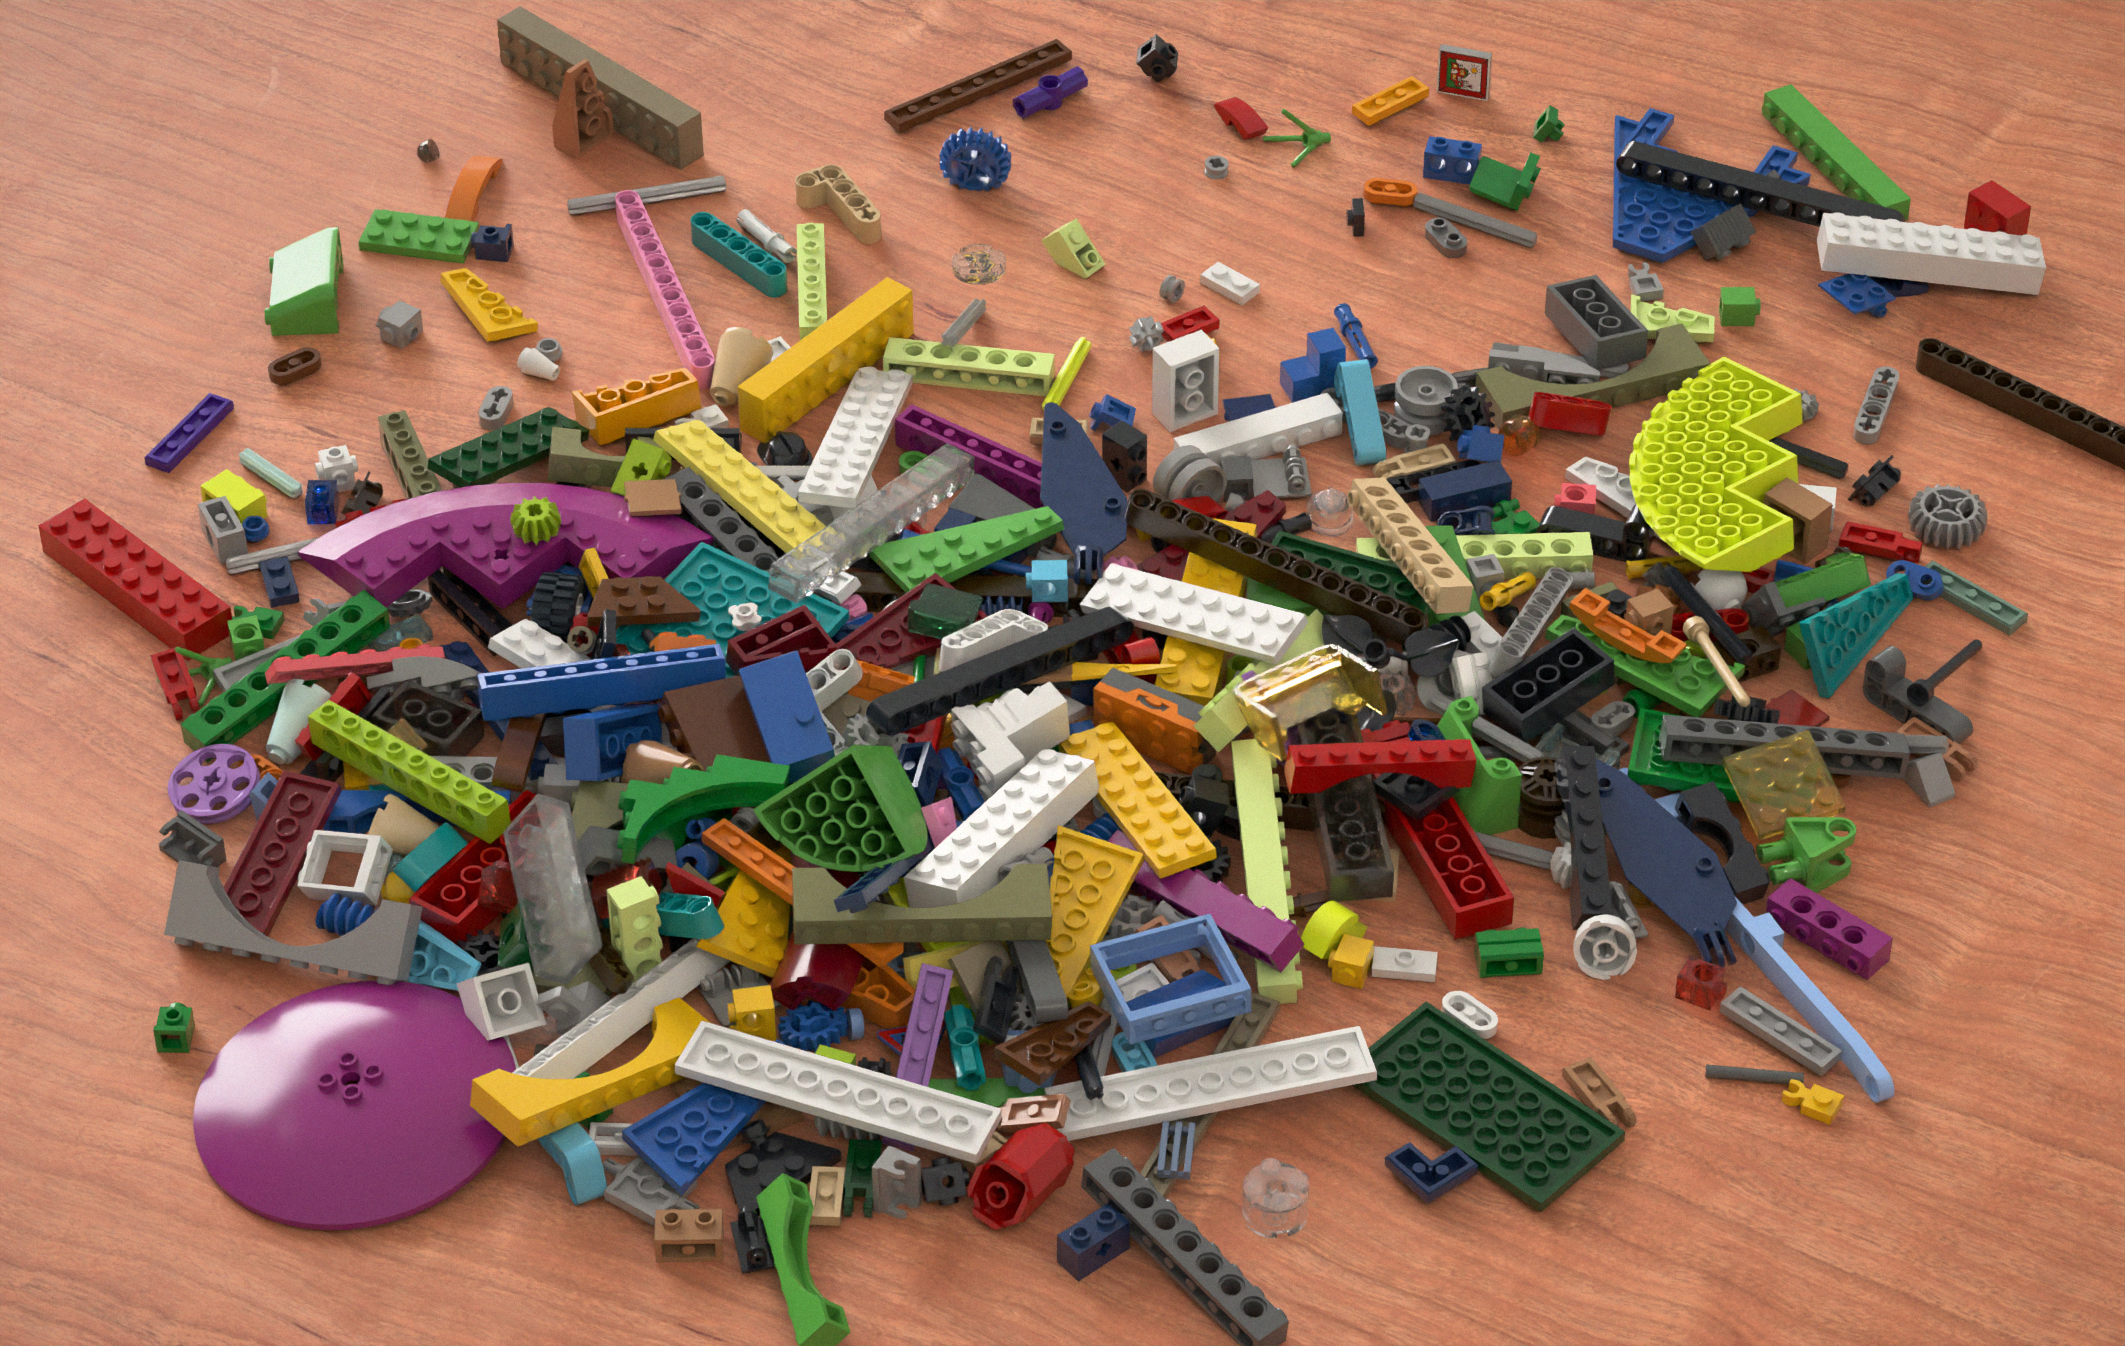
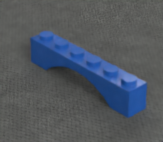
M342 790L324 825V831L365 834L369 832L378 808L385 810L388 802L383 801L388 794H392L431 821L442 824L447 822L451 826L464 830L396 790ZM493 791L508 799V806L512 803L510 791Z

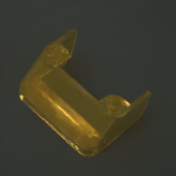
M1334 644L1316 648L1245 680L1233 688L1236 704L1258 745L1281 761L1287 758L1284 746L1288 739L1286 729L1333 707L1346 714L1357 713L1365 706H1369L1381 715L1387 713L1378 670L1339 645Z

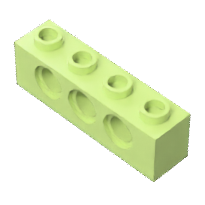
M642 876L607 889L611 943L633 974L634 980L632 983L663 961L660 956L663 943L658 933V927H661V920L656 909V905L659 904V897L653 886L649 887Z

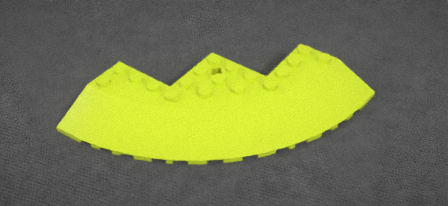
M1722 357L1699 370V376L1695 379L1687 378L1684 380L1682 388L1678 391L1672 390L1669 392L1668 400L1664 403L1659 402L1651 411V418L1648 421L1644 420L1641 433H1637L1634 439L1633 453L1630 454L1629 458L1630 485L1635 503L1645 521L1664 542L1680 555L1707 570L1751 572L1794 550L1793 519L1765 505L1764 497L1766 492L1785 478L1798 483L1797 455L1769 441L1803 424L1802 398L1800 393L1726 357Z

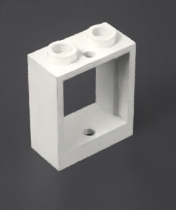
M314 830L312 840L307 845V856L303 869L298 874L297 886L309 899L327 901L334 893H339L342 899L350 897L352 903L357 900L362 901L364 905L376 906L393 848L382 836ZM332 851L364 854L354 887L322 884Z

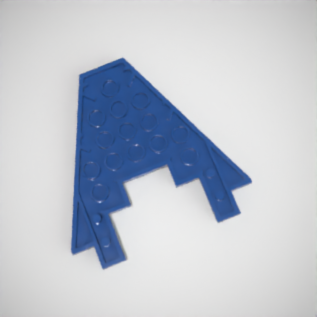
M1649 108L1640 122L1618 115L1615 116L1613 248L1664 263L1696 245L1691 231L1737 205L1629 177L1618 171L1616 161L1625 146L1632 141L1678 152L1658 145L1674 124V115ZM1772 145L1754 171L1758 174L1767 175L1774 169L1782 180L1804 186L1809 185L1811 177L1809 173L1792 168L1797 161L1798 152ZM1743 207L1748 217H1753L1759 212Z

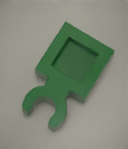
M235 606V617L232 616V620L257 615L262 637L268 639L275 638L285 621L284 612L257 606L253 612L248 611L243 606Z

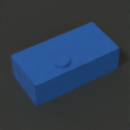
M797 650L739 669L743 689L770 763L790 766L789 784L798 781L835 757L833 746Z
M627 704L563 718L566 780L599 781L623 775L626 749L630 744L638 743L642 740H653L662 744V722L658 717L657 711L660 704Z

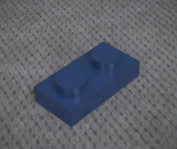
M288 556L259 562L261 576L271 608L300 602Z

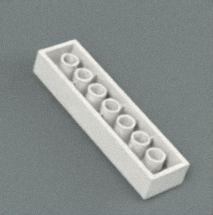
M1823 213L1817 237L1820 265L1823 271L2039 295L2046 270L2040 238L2028 234L2020 236L2001 231L1994 233L1980 231L1975 228L1959 229L1949 225L1933 226L1922 222L1907 223L1899 222L1895 219L1881 220L1873 219L1869 216L1855 217L1846 216L1842 213Z
M1051 749L1040 751L904 877L909 907L931 908L961 903L975 898L1001 882L999 874L1003 873L999 872L1000 867L1014 862L1017 856L1027 853L1028 855L1038 850L1057 832L1058 825L1063 827L1098 794L1099 785L1095 761L1081 758L1077 755L1055 752Z

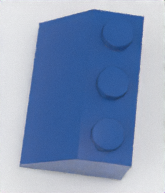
M1202 969L1129 1000L1126 1003L1130 1011L1227 985L1223 980ZM1235 1016L1145 1040V1043L1153 1057L1156 1058L1230 1026Z

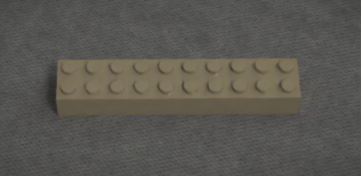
M521 6L497 19L500 59L504 65L560 97L566 71L586 59L589 61L598 82L596 85L599 91L603 92L605 96L604 103L611 109L615 131L680 170L704 156L701 112Z

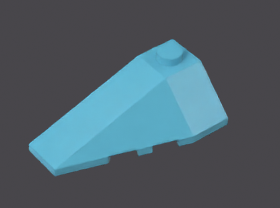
M420 920L408 982L459 991L457 983L476 977L481 963L430 925Z

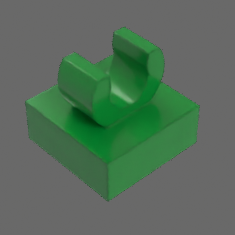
M1549 105L1535 121L1534 139L1542 143L1547 136L1555 141H1558L1563 136L1564 132L1561 130L1565 124L1558 120V109Z

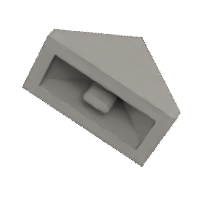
M1942 753L1923 755L1908 761L1905 779L1903 780L1929 808L1955 798V791Z

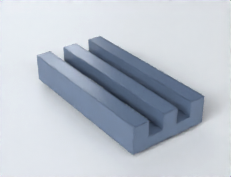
M1163 1121L1157 1177L1190 1180L1196 1123H1189V1127H1183L1182 1122H1176L1175 1126H1170L1169 1121ZM1168 1135H1174L1171 1170H1165ZM1181 1136H1188L1184 1171H1177Z

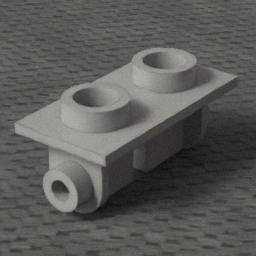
M1616 881L1610 882L1612 916L1619 917L1625 921L1633 931L1635 939L1648 937L1649 934L1627 892H1624L1623 885Z

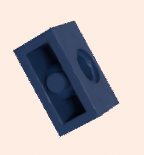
M930 741L902 744L898 760L916 792L921 808L930 805L933 802L943 766Z

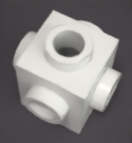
M346 445L318 451L319 463H315V470L318 480H323L327 494L352 490L355 486L354 473L358 472L355 455L350 456Z

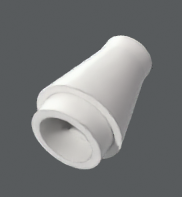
M525 348L517 361V367L521 369L522 373L548 379L552 382L557 379L561 370L560 366L554 364L536 348Z

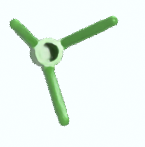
M1285 109L1281 113L1304 130L1302 135L1263 137V141L1302 142L1306 148L1291 163L1292 167H1296L1317 146H1321L1322 143H1330L1331 141L1329 132L1322 133L1320 130L1309 127Z
M176 647V653L202 662L199 668L188 671L190 676L202 674L206 680H209L198 701L199 706H203L216 683L213 678V670L233 661L230 657L224 659L208 658Z

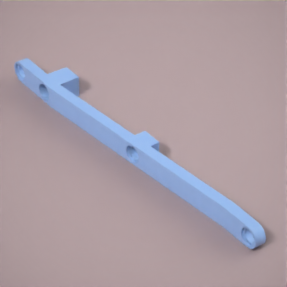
M1628 768L1618 769L1627 775ZM1680 792L1655 799L1683 824L1675 810ZM1736 898L1737 905L1725 931L1817 1034L1842 1050V1062L1848 1067L1870 1099L1878 1103L1894 1096V1084L1890 1074L1860 1034L1783 950L1785 933L1771 914L1766 913L1753 917Z

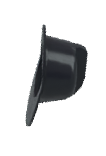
M778 431L768 442L764 443L761 441L757 448L759 457L767 466H811L813 461L804 440L793 432Z

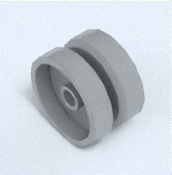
M1416 366L1405 370L1398 376L1395 384L1396 401L1394 404V416L1411 425L1419 424L1428 427L1431 432L1430 435L1443 433L1447 423L1441 421V417L1445 416L1441 406L1447 405L1444 397L1451 395L1450 391L1452 389L1458 388L1456 379L1451 373L1433 366Z
M1193 445L1181 446L1173 450L1160 463L1153 478L1155 494L1169 500L1210 496L1218 503L1227 486V475L1224 469Z

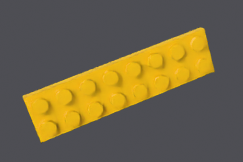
M1113 721L1072 734L1068 739L1058 744L1061 753L1077 755L1081 758L1095 761L1099 785L1098 794L1095 797L1138 852L1144 854L1145 861L1160 879L1217 858L1216 848Z

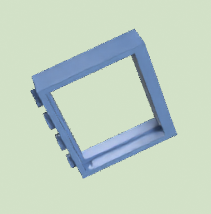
M1211 914L1090 945L1091 970L1130 1045L1251 1012V987ZM1205 945L1227 985L1130 1011L1110 970Z

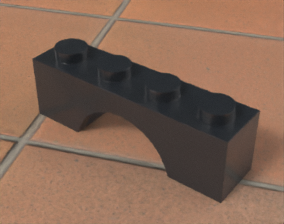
M1714 781L1682 791L1675 805V810L1684 826L1692 833L1708 836L1722 847L1727 857V864L1722 869L1734 896L1742 905L1763 898L1770 883L1768 872L1759 864L1753 845L1746 840L1741 831L1738 818L1730 812L1724 793L1718 790Z

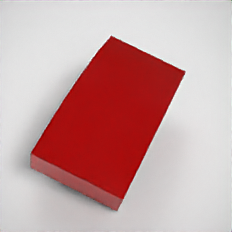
M1237 97L1216 102L1213 106L1226 126L1234 124L1244 140L1264 135L1269 128L1253 108Z

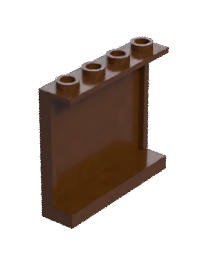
M740 675L664 692L657 711L660 721L665 723L669 731L671 745L674 748L676 747L678 752L700 763L705 772L707 766H713L716 754L770 763L745 695Z

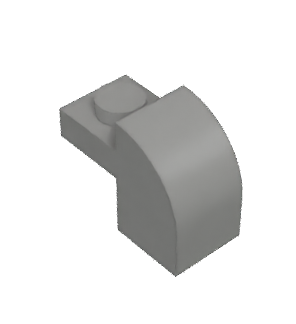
M588 981L570 989H566L561 985L539 994L537 1005L551 1017L558 1020L556 1032L564 1035L610 1001V997Z

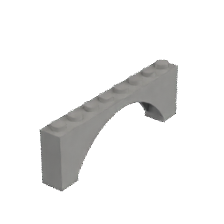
M179 860L164 935L175 937L174 943L193 946L194 941L204 942L203 949L222 952V947L225 946L233 948V955L251 957V952L261 954L260 960L279 963L281 957L291 959L290 966L308 969L309 963L320 965V972L336 975L338 974V969L349 971L348 977L367 980V975L378 976L377 983L386 985L393 984L397 980L408 982L422 906L382 899L380 908L365 922L347 934L312 946H291L267 937L254 928L239 913L225 892L218 876L220 868Z

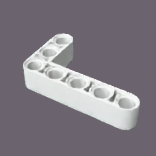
M846 649L836 650L806 673L831 744L835 743L833 745L835 756L849 747L843 745L844 738L824 716L822 711L855 686L863 675L861 666L853 654Z

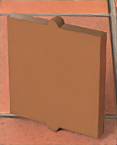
M675 479L624 481L626 493L624 502L628 503L630 516L681 514V493L677 491Z

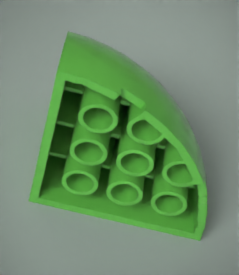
M852 745L753 809L767 831L777 841L782 842L787 848L792 850L793 854L812 864L828 869L859 872L870 871L875 866L884 868L883 865L893 864L898 860H908L920 854L927 845V827L920 802L891 746Z

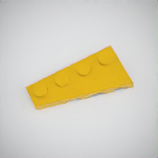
M467 268L441 273L440 282L487 342L537 332L538 322L533 318L526 319L520 308L517 306L511 307L505 303V297L499 292L489 291L488 284Z

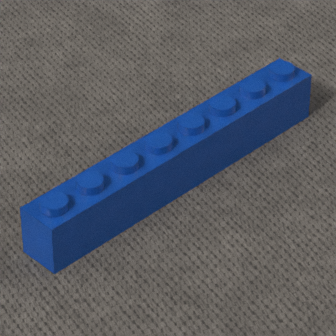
M720 644L477 674L480 709L484 721H502L511 717L521 716L528 718L536 714L550 712L560 714L573 709L591 710L597 706H622L628 702H653L662 698L666 691L725 679V657Z

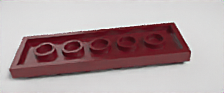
M284 770L224 885L225 892L239 913L254 928L267 937L298 878L300 870L303 869L307 856V845L312 840L314 830L323 829L342 791L339 783Z

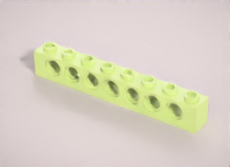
M1590 532L1456 535L1465 563L1469 558L1495 554L1504 571V579H1514L1524 572H1530L1536 579L1544 578L1548 570L1554 567L1561 568L1567 572H1586L1585 569H1588L1589 572L1592 571L1593 550ZM1376 538L1356 539V553L1395 563Z

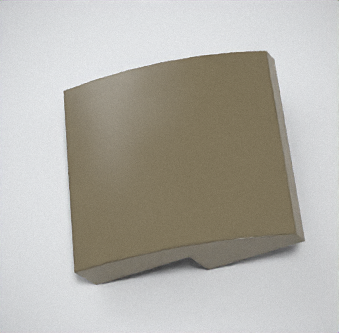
M984 941L947 960L975 1016L985 977L984 973L990 958L997 956L1002 959L1001 978L1006 967L1013 965L1002 941ZM1017 977L1016 994L1019 992L1023 994L1019 978Z

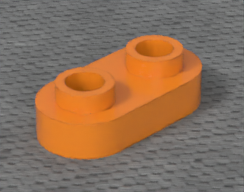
M1371 178L1364 183L1363 195L1366 200L1375 204L1383 203L1406 207L1414 203L1413 200L1417 195V186L1409 181Z

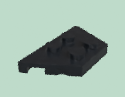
M775 1131L768 1136L769 1138L765 1142L749 1148L725 1164L726 1176L729 1185L732 1187L735 1204L737 1203L739 1211L744 1206H750L760 1216L756 1197L782 1173L807 1184L811 1181L812 1166H834L841 1161V1151L833 1147Z

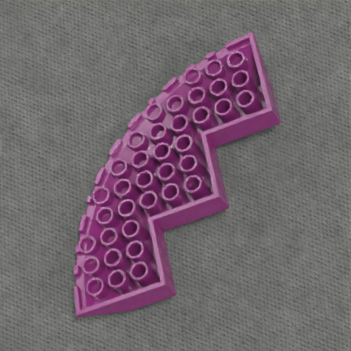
M499 483L432 492L393 503L364 514L324 534L299 550L298 556L355 597L365 590L385 607L444 566L504 609L537 585L543 572H554L566 562L579 569L580 561L586 549H596L609 579L660 576L664 579L701 542L709 545L713 542V537L684 519L672 514L630 516L628 503L624 502V496L585 487L549 483ZM534 496H536L538 500L547 497L550 502L556 503L561 515L560 528H558L557 536H550L549 543L541 540L537 545L534 541L525 544L522 538H516L511 526L510 517L514 505L521 504L523 498L533 500Z

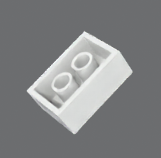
M1202 330L1154 347L1152 414L1169 432L1218 414L1219 347Z

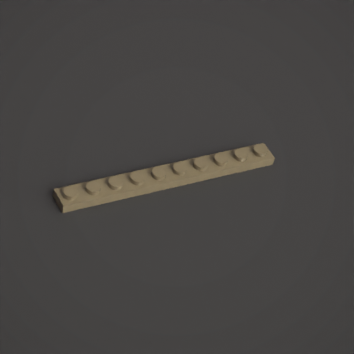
M1251 992V1012L1235 1016L1212 1055L1258 1046L1279 1012L1280 1001ZM1218 1112L1173 1120L1170 1126H1175L1176 1122H1182L1183 1127H1189V1123H1196L1194 1153ZM1168 1135L1165 1170H1171L1174 1135ZM1181 1136L1177 1171L1184 1170L1188 1136ZM1159 1141L1140 1174L1144 1178L1150 1179L1156 1190L1166 1199L1178 1179L1157 1177Z

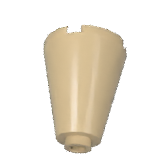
M731 327L726 329L719 339L710 387V395L719 405L735 404L738 400V386L771 362L773 356L771 345L762 336L760 339L752 336L753 331L749 329Z
M388 794L383 800L388 802L385 810L378 808L368 835L382 836L393 848L391 856L405 858L440 826L397 796Z

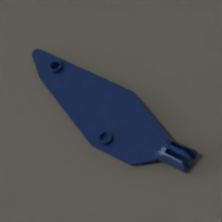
M1050 402L1044 406L1040 500L1044 507L1048 506L1063 520L1064 530L1060 531L1074 555V582L1080 585L1082 569L1085 570V584L1092 585V571L1097 569V581L1103 578V558L1126 541L1127 522L1125 521L1127 497L1080 423L1059 405Z
M1596 759L1602 821L1626 880L1694 940L1707 972L1713 970V963L1717 969L1724 968V955L1729 966L1736 964L1737 960L1726 936L1725 929L1737 905V901L1716 853L1626 774Z

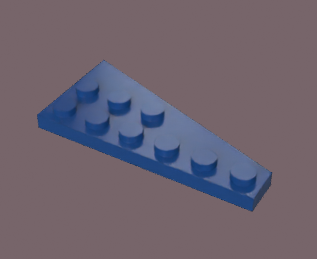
M777 1039L776 1041H774V1042H777V1043H780V1044L785 1045V1044H784L781 1040H779V1039ZM702 1083L622 1130V1139L682 1196L767 1101L708 1083Z

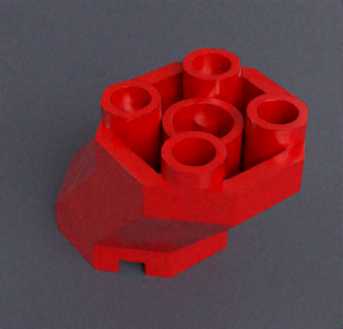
M1047 1123L1016 1131L985 1164L977 1166L967 1187L969 1198L973 1197L975 1207H972L974 1217L994 1230L1025 1222L1057 1188L1064 1186L1074 1165L1073 1157L1075 1154L1073 1145L1068 1142L1067 1136Z

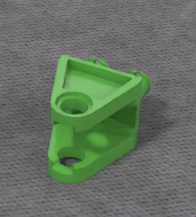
M1842 817L1786 818L1784 836L1776 842L1757 845V858L1762 865L1776 860L1783 861V864L1769 866V877L1771 882L1773 881V885L1785 883L1791 878L1813 892L1818 893L1850 874L1852 861L1845 855L1844 849L1854 843L1856 826L1851 820ZM1847 831L1849 834L1845 837H1839L1832 832ZM1836 859L1842 861L1844 864L1836 866L1830 864L1828 861Z

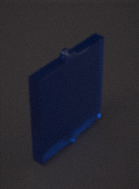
M1271 394L1222 400L1225 411L1224 419L1228 420V422L1277 408L1274 405Z

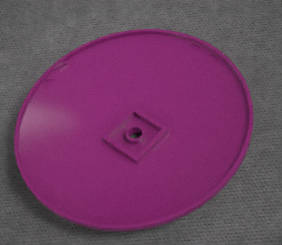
M377 980L342 983L320 988L285 1001L263 1013L239 1031L218 1053L202 1079L196 1096L193 1112V1130L196 1146L204 1167L218 1187L236 1203L266 1219L289 1226L318 1230H350L393 1222L432 1207L451 1196L469 1183L495 1156L506 1136L470 1106L472 1079L497 1069L513 1073L516 1070L514 1058L504 1037L487 1041L466 1016L461 999L442 990L402 981L386 985L377 983ZM349 1081H359L356 1085L344 1086Z

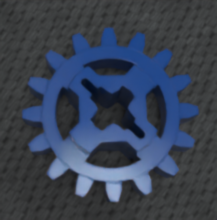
M809 1000L806 1006L799 1004L795 1010L787 1009L786 1016L779 1018L780 1024L778 1025L780 1039H782L785 1045L797 1049L800 1048L804 1051H813L814 1053L819 1045L830 1047L831 1043L840 1044V1037L847 1036L846 1029L849 1028L847 1015L843 1007L833 1011L821 1002H813L812 1000Z

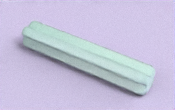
M249 448L239 453L241 464L291 498H297L298 495H302V484Z

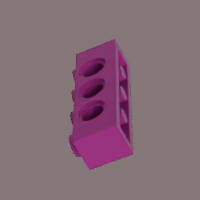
M1788 879L1768 897L1766 913L1771 914L1783 931L1862 978L1868 980L1890 960L1892 937L1795 880Z

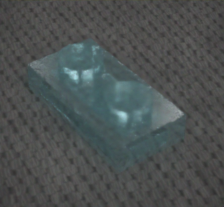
M417 614L390 625L391 628L370 642L368 646L376 652H381L393 647H399L400 643L407 638H418L425 643L433 640V632L422 617Z

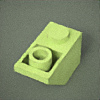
M1077 219L1059 227L1041 240L1056 264L1084 279L1106 265Z

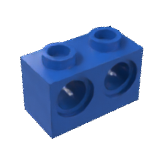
M1429 136L1424 151L1423 178L1470 185L1481 159L1482 144Z

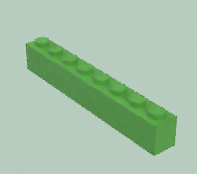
M1792 84L1764 93L1762 115L1765 119L1769 120L1840 191L1849 198L1895 209L1903 214L1905 221L1908 220L1911 198Z

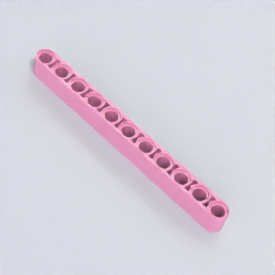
M632 190L621 191L615 196L619 227L683 367L698 380L699 389H708L711 387L714 371V355L639 194Z

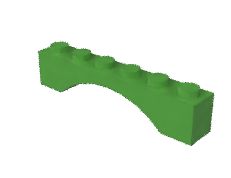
M782 1173L756 1198L760 1209V1217L763 1220L767 1233V1241L774 1257V1266L780 1278L781 1290L789 1309L788 1314L795 1330V1339L799 1346H836L851 1332L843 1307L823 1297L815 1286L810 1274L807 1259V1239L814 1208L807 1184Z

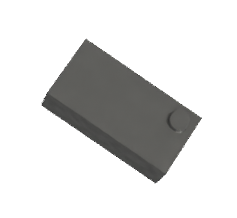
M1597 275L1547 286L1545 315L1594 369H1603L1646 358L1647 328Z

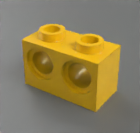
M771 985L733 989V1003H727L729 1023L734 1022V1025L729 1026V1029L773 1042L776 1041L775 1009Z

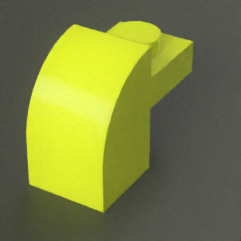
M1331 900L1323 904L1306 925L1301 936L1305 944L1303 948L1321 959H1329L1332 949L1337 950L1343 934L1363 938L1368 927L1358 921L1360 917L1335 900Z

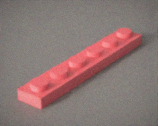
M423 644L414 649L393 647L381 652L367 649L358 654L337 652L331 656L320 657L318 654H311L302 659L280 657L273 661L265 672L267 684L285 683L291 679L307 681L348 677L350 673L357 676L383 674L393 671V659L418 656L444 659L445 655L442 646L431 647L429 644Z

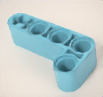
M1367 359L1339 362L1334 375V387L1337 398L1343 400L1355 464L1361 466L1377 464L1380 461L1383 462V460H1386V447L1369 362Z
M578 1122L537 1139L563 1170L568 1193L576 1206L604 1195L607 1183L599 1150L593 1139Z

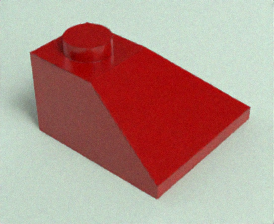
M670 862L667 863L665 868L673 893L708 896L712 899L717 909L725 891Z

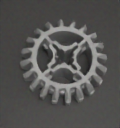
M1936 484L1934 488L1925 487L1924 491H1918L1917 495L1912 498L1908 512L1911 531L1916 532V538H1924L1925 544L1934 543L1935 548L1939 545L1945 546L1947 550L1950 546L1960 549L1962 544L1970 546L1972 541L1978 542L1979 537L1983 535L1986 529L1988 517L1985 502L1980 501L1979 495H1972L1971 489L1962 490L1960 485L1955 488L1950 487L1949 484L1946 487Z

